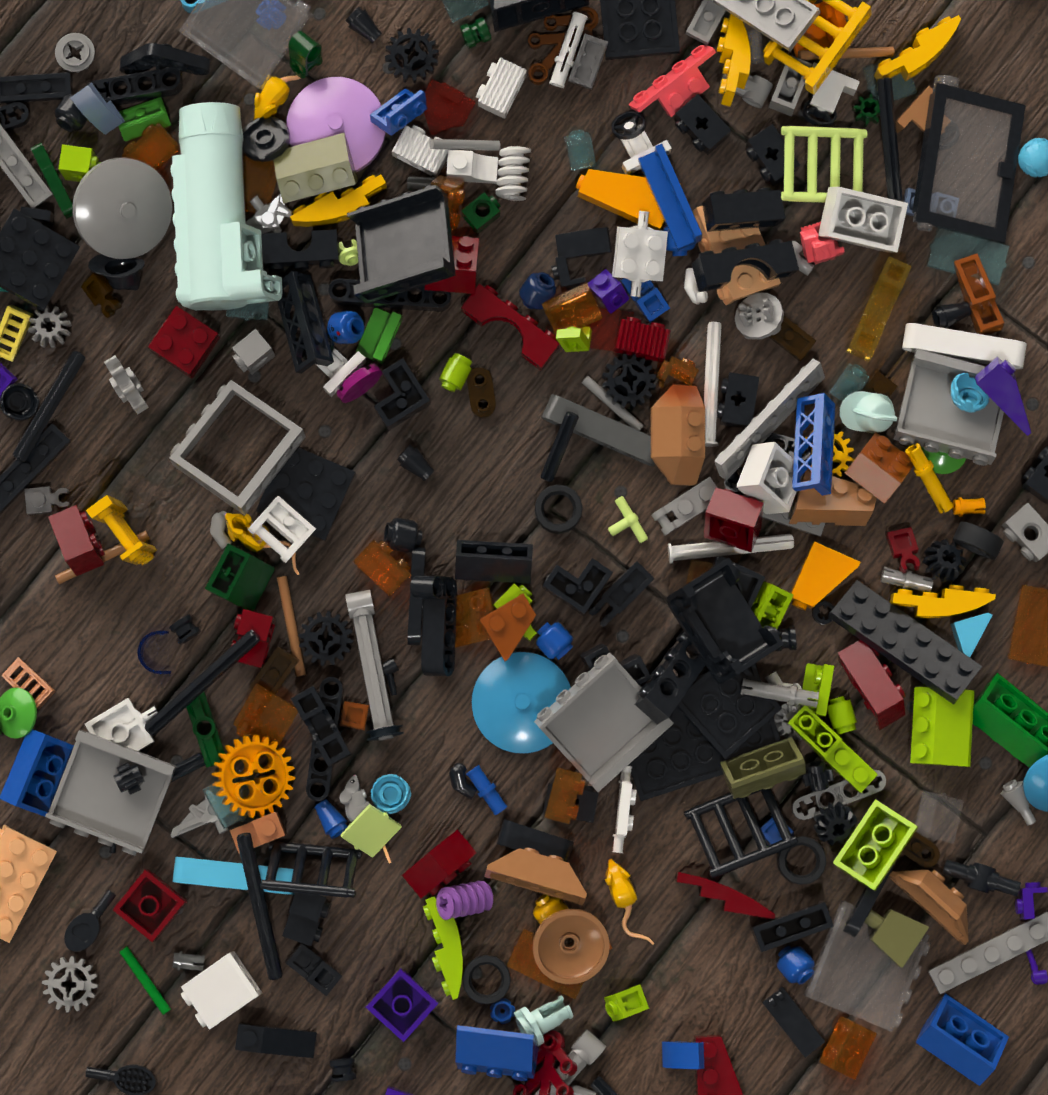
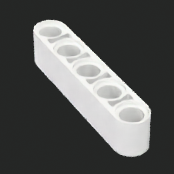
M916 323L906 324L902 349L915 353L917 349L962 361L986 365L998 356L1002 361H1009L1015 369H1023L1027 343L1018 340Z

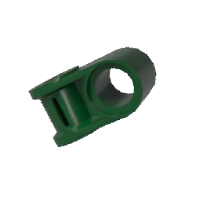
M298 31L292 36L288 44L289 64L293 72L298 77L304 79L314 66L322 64V47L303 31Z

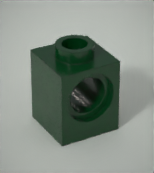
M484 192L461 210V216L478 235L500 217L499 208L501 206L494 196L488 197ZM479 207H486L490 213L486 217H479L476 214V210Z

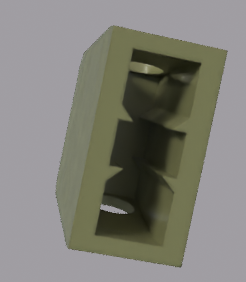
M871 909L864 921L865 924L874 929L869 940L900 968L904 967L929 929L928 926L891 909L886 912L884 917Z

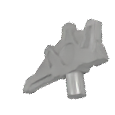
M281 194L265 205L256 195L249 201L256 209L255 214L246 221V224L261 230V234L271 230L274 233H280L282 229L279 224L284 216L290 218L293 211L285 206V203L283 204Z
M210 790L204 793L205 800L197 806L192 804L189 807L191 812L180 825L172 829L171 838H175L208 823H215L219 834L228 831L224 819L229 814L238 813L239 808L234 812L229 811L231 803L222 805L225 796H214Z

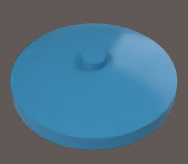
M529 652L512 653L505 662L502 657L494 660L478 677L472 694L473 716L481 733L496 747L519 754L537 752L553 744L535 724L534 721L537 719V714L543 708L550 707L555 703L556 697L563 690H569L571 687L561 669L549 659Z

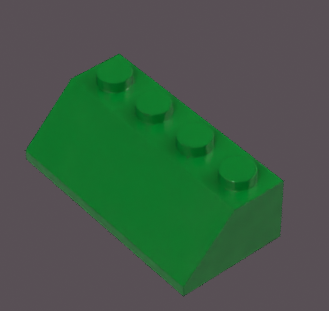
M996 673L974 701L973 725L981 729L993 741L1010 752L1013 757L1019 759L1030 768L1036 761L1048 755V712L1000 674Z

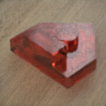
M432 79L425 91L427 110L424 111L430 134H437L440 131L465 125L476 105V101L466 97L465 93L444 82L441 84Z

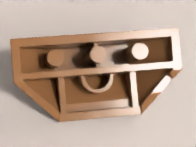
M671 385L651 407V459L671 485L696 486L705 459V406L697 386Z
M519 848L488 864L484 876L582 906L587 895L568 862H565L563 858L556 855H550L549 857L541 855L532 848Z
M929 870L891 871L889 878L960 944H967L969 941L967 905L962 901L964 896L957 889L952 887L950 890L943 884L945 878L936 870L932 872Z

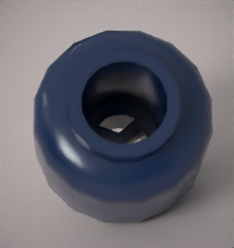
M544 272L530 274L519 290L523 304L527 308L538 310L546 308L556 294L553 278Z

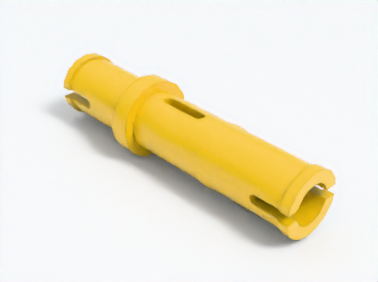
M919 443L909 446L905 452L915 467L914 472L916 476H920L938 508V512L943 513V510L948 512L952 509L953 503L933 470V463L926 458Z

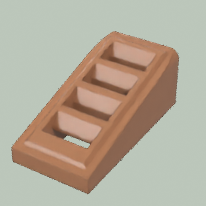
M19 657L1 675L13 688L26 689L35 679L37 684L29 693L33 696L41 686L44 688L41 694L34 699L38 710L56 692ZM21 666L23 670L13 680L10 676ZM28 673L30 677L20 686L18 682Z

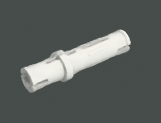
M573 12L559 56H556L554 60L556 65L549 83L559 88H564L569 70L573 68V59L586 20L588 19L586 15L578 12ZM576 28L577 30L571 47H569L574 29ZM566 53H568V56H567V59H566V62H565L563 71L561 72L560 70H561L562 64H563V62H564Z

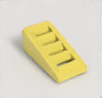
M14 305L7 306L0 323V343L12 347V350L10 352L0 348V357L11 362L14 361L31 324L29 319L33 318L34 314ZM15 315L22 318L23 322L21 323L11 318ZM8 324L19 328V332L8 329ZM7 334L16 338L15 342L3 338V335Z

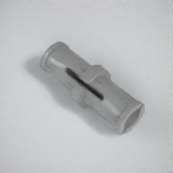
M885 566L880 580L881 583L893 584L902 587V589H913L921 592H931L933 586L932 577L913 574L910 570L903 574L899 570Z

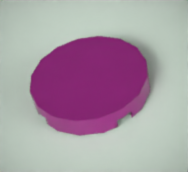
M370 364V369L367 370L366 367L360 368L351 374L341 385L343 390H337L338 398L342 403H348L362 396L378 382L382 376L381 369L376 364Z

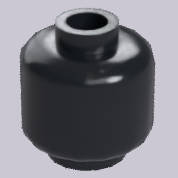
M72 94L66 95L55 110L57 124L68 132L81 130L88 121L70 99L73 96Z
M394 518L391 523L388 522L386 524L384 542H387L390 549L409 553L412 552L416 545L421 544L422 531L419 530L417 522L409 519Z

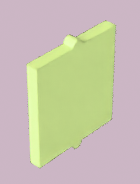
M369 804L341 833V837L354 845L356 850L360 849L373 858L402 826L389 817L387 812L383 813Z

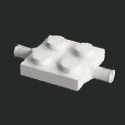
M639 211L638 226H617L612 277L626 278L632 281L630 296L641 297L642 282L649 280L663 281L668 231L654 230L648 227L649 212Z
M127 698L86 722L85 726L89 733L140 751L155 742L153 737L145 730V724L158 711L153 706L141 714L135 709L130 698Z
M627 766L621 771L619 781L621 784L612 851L616 853H623L624 838H626L627 831H632L634 815H629L630 805L634 806L636 800V790L632 789L630 782L632 766Z

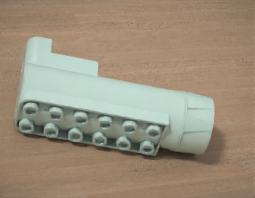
M220 102L196 103L184 106L179 109V144L181 155L172 156L173 164L171 165L174 185L172 199L175 209L173 224L176 232L174 249L177 255L175 273L178 279L176 298L182 306L195 311L230 310L244 307L247 304L279 301L282 297V277L267 275L266 271H263L261 230L249 226L245 222L242 156L243 132L240 107Z

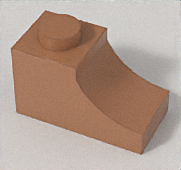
M278 812L268 814L230 830L239 854L237 836L239 834L250 833L254 848L287 836Z

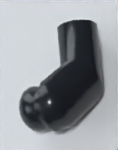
M456 763L450 768L449 772L452 788L472 800L477 789L466 782L465 772L467 769L465 765Z

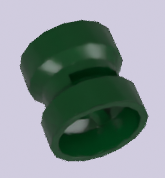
M483 17L476 19L473 24L469 25L466 23L460 26L461 34L468 49L476 47L479 42L486 43L492 40Z

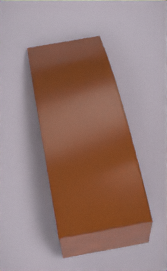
M978 253L954 261L964 300L968 302L971 308L970 317L977 334L989 335L1002 330L1004 321L995 302L996 295Z

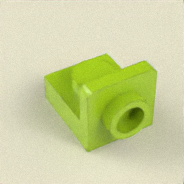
M589 326L557 329L556 339L565 352L589 351L592 330Z
M640 984L604 997L605 1009L612 1021L621 1020L649 1009Z

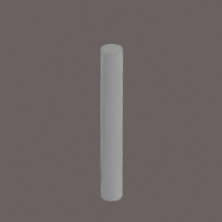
M431 139L429 142L430 149L499 151L501 146L500 141Z
M587 376L582 381L584 386L631 428L638 431L643 428L644 425L625 408L622 409L620 403L617 402L613 405L612 401L614 398L612 396L606 398V391L592 378Z

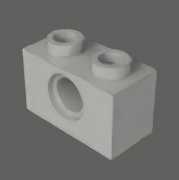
M793 57V58H795L796 60H798L799 62H801L802 64H804V65H806L807 67L811 68V66H812L811 63L806 62V61H804V60H801V59H799V58ZM785 65L768 108L792 117L805 84L804 76Z
M256 329L232 347L235 353L233 359L243 372L248 370L252 375L275 357L270 345Z
M1026 503L1002 524L1005 529L1003 533L1010 541H1016L1022 547L1020 551L1026 559L1037 562L1048 553V524L1029 503ZM1025 528L1034 530L1035 539L1033 541L1025 538Z

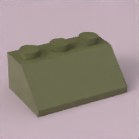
M345 132L288 147L282 155L273 160L276 180L283 204L356 185L358 182Z
M792 737L720 762L733 799L747 797L752 792L770 789L775 784L786 780L792 781L800 775L806 774L805 760Z

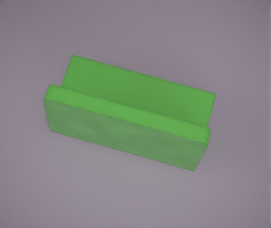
M375 308L358 344L356 353L359 351L365 358L383 365L403 320L402 315L395 312L390 314Z

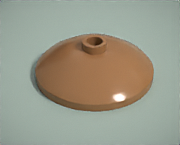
M564 909L553 913L540 924L535 933L532 948L536 964L545 976L558 983L577 984L589 980L602 969L608 958L610 944L607 931L597 917L580 909ZM567 938L573 939L570 944H565L564 941Z

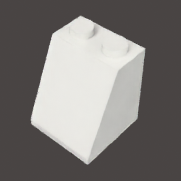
M235 951L228 953L181 986L183 989L181 993L182 998L188 1006L193 1004L198 1012L195 1014L198 1022L203 1028L207 1026L209 1030L262 994V991Z

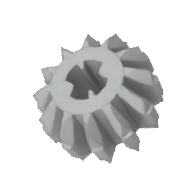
M46 306L43 314L37 309L35 314L38 318L29 319L30 323L35 325L28 328V331L34 334L32 340L34 342L40 341V346L43 348L47 346L48 342L51 348H56V340L63 345L65 341L62 335L70 336L71 334L68 330L64 329L72 326L70 321L65 320L68 315L66 312L59 314L60 309L57 306L52 309V312ZM52 322L55 328L52 327L53 331L51 332L44 328L45 326L48 327L47 323Z

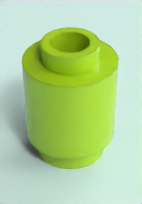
M454 353L453 357L448 359L439 377V380L442 382L441 386L451 392H455L456 389L462 390L472 369L470 367L472 361L465 356Z
M844 696L831 699V705L827 707V712L832 728L836 730L837 735L856 730L855 723H857L851 700L845 701Z

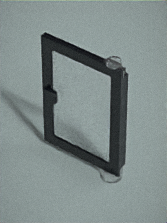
M935 76L933 93L930 94L913 203V222L918 223L917 229L922 231H932V227L1001 244L1005 243L1026 105L959 88L960 80L953 76Z

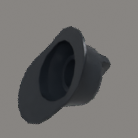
M100 254L88 262V268L96 274L105 276L113 289H139L140 270L145 266V262L142 259H115Z

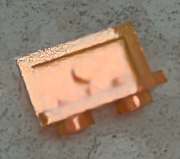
M587 283L542 303V307L555 335L557 334V329H566L567 327L582 328L602 319V314Z
M672 356L669 362L664 360L656 377L660 379L658 386L663 388L669 375L692 386L699 369L695 368L696 364L686 358L679 360Z
M841 1016L834 1027L827 1046L823 1050L820 1063L855 1080L877 1033Z

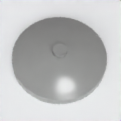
M113 158L94 166L80 181L73 199L74 223L81 238L95 251L115 259L135 258L153 249L164 237L172 217V199L164 179L151 166L131 158Z

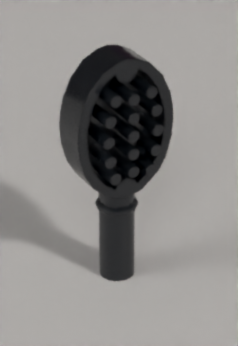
M108 889L90 913L78 915L71 921L64 936L66 947L69 950L82 951L96 941L101 929L100 917L116 897L115 893Z
M137 1064L125 1065L118 1071L87 1067L85 1075L88 1078L112 1081L121 1092L128 1095H145L151 1092L157 1083L156 1076L150 1069Z

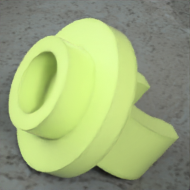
M351 239V247L345 248L343 243L339 242L340 263L348 266L356 265L358 263L357 241Z

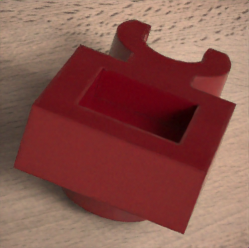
M912 527L887 532L886 538L893 559L901 558L900 571L903 574L906 573V563H912L915 571H917L920 561L913 554H917L919 548Z

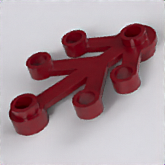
M555 1030L549 1031L543 1036L544 1043L540 1045L536 1066L544 1059L543 1067L535 1074L534 1079L531 1078L525 1085H516L513 1089V1095H520L523 1089L522 1095H530L539 1085V1095H550L551 1083L556 1088V1095H563L565 1089H567L565 1095H574L573 1088L565 1083L554 1068L556 1057L560 1062V1071L567 1076H572L576 1073L577 1063L571 1060L565 1053V1040L562 1034Z

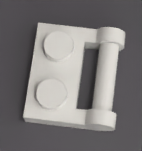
M277 496L247 530L252 534L258 535L286 563L316 528L281 497ZM267 521L292 545L289 548L284 546L262 524Z

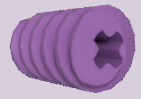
M480 880L441 888L436 897L437 911L444 920L473 915L475 913L480 914L484 910L489 911L493 905L492 889L486 882Z

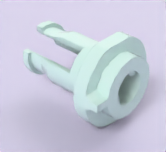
M560 995L557 1000L548 1002L531 1012L526 1007H522L514 1012L520 1032L534 1035L539 1046L544 1043L543 1034L559 1026L564 1020L573 1018L572 1010L569 1005H564V998Z

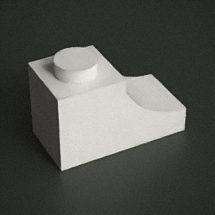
M448 150L447 179H457L460 182L497 184L498 157L484 156L473 151Z

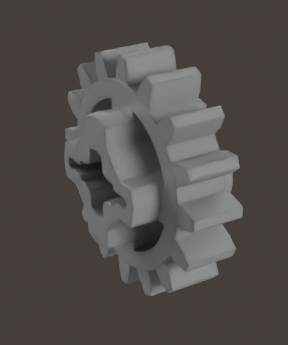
M71 956L69 962H67L65 957L60 958V965L56 962L51 963L53 971H45L49 979L42 981V984L48 985V989L43 991V994L51 995L48 1003L56 1001L57 1010L65 1006L66 1012H70L72 1006H74L75 1010L79 1011L81 1010V1003L85 1006L90 1005L88 997H96L92 989L99 987V984L93 983V979L97 978L98 974L90 973L93 965L85 967V959L82 958L77 963L75 956ZM67 967L64 976L55 978L61 969ZM78 969L84 973L87 980H82L78 975ZM70 976L72 977V982H76V987L71 988V992L69 991V986H65V981L70 980ZM55 988H58L63 993V999L57 995ZM80 990H86L80 999L74 1001L76 993Z

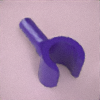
M1032 950L1026 951L1032 970V982L1036 985L1046 984L1048 982L1047 971L1038 970Z

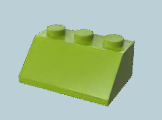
M929 687L914 688L910 763L970 767L974 690H965L953 705Z
M875 799L833 861V864L859 883L876 891L918 826Z

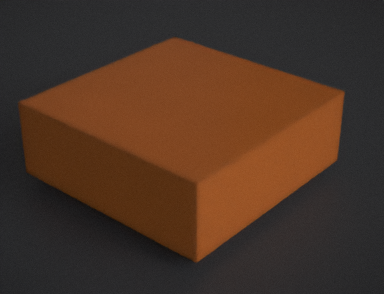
M344 701L340 726L365 730L369 705Z

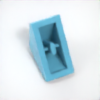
M985 613L950 624L959 651L971 657L993 616L992 614Z

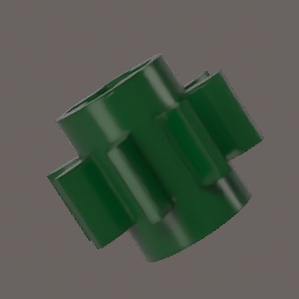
M872 94L865 100L860 96L858 103L861 106L856 105L852 109V111L858 112L855 121L861 120L864 122L865 127L872 121L877 125L879 119L876 115L880 116L879 100H874ZM872 108L873 112L872 114L870 112L865 113L864 109Z

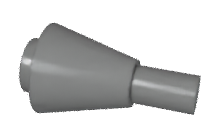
M1014 779L1004 784V790L1000 794L1021 813L1028 826L1035 823L1036 819L1029 809V802L1023 791V781L1017 782Z

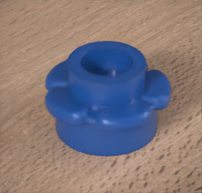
M506 998L492 1003L490 1007L492 1010L490 1015L495 1022L499 1021L505 1024L510 1022L511 1017L514 1016L515 1007ZM500 1009H505V1012L501 1013Z

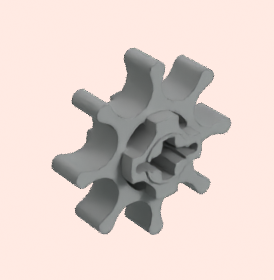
M116 355L106 360L104 363L112 375L109 381L123 403L129 401L137 415L148 409V405L140 394L144 389L130 367L124 369Z

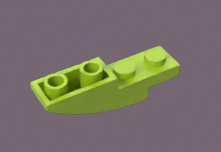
M803 705L789 720L788 724L859 793H862L878 775L808 706Z
M436 896L426 899L427 905H424L423 909L427 919H433L436 929L432 930L437 945L443 944V948L434 951L436 956L432 958L436 971H442L445 981H442L441 984L446 996L451 995L454 1000L458 998L462 982V943L455 918L449 920L442 919L437 911Z

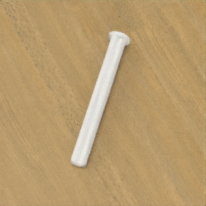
M709 322L707 327L704 384L706 447L718 446V442H715L721 344L720 322Z
M792 534L758 537L752 553L792 549L794 547ZM717 541L671 546V543L668 544L670 564L676 560L751 553Z

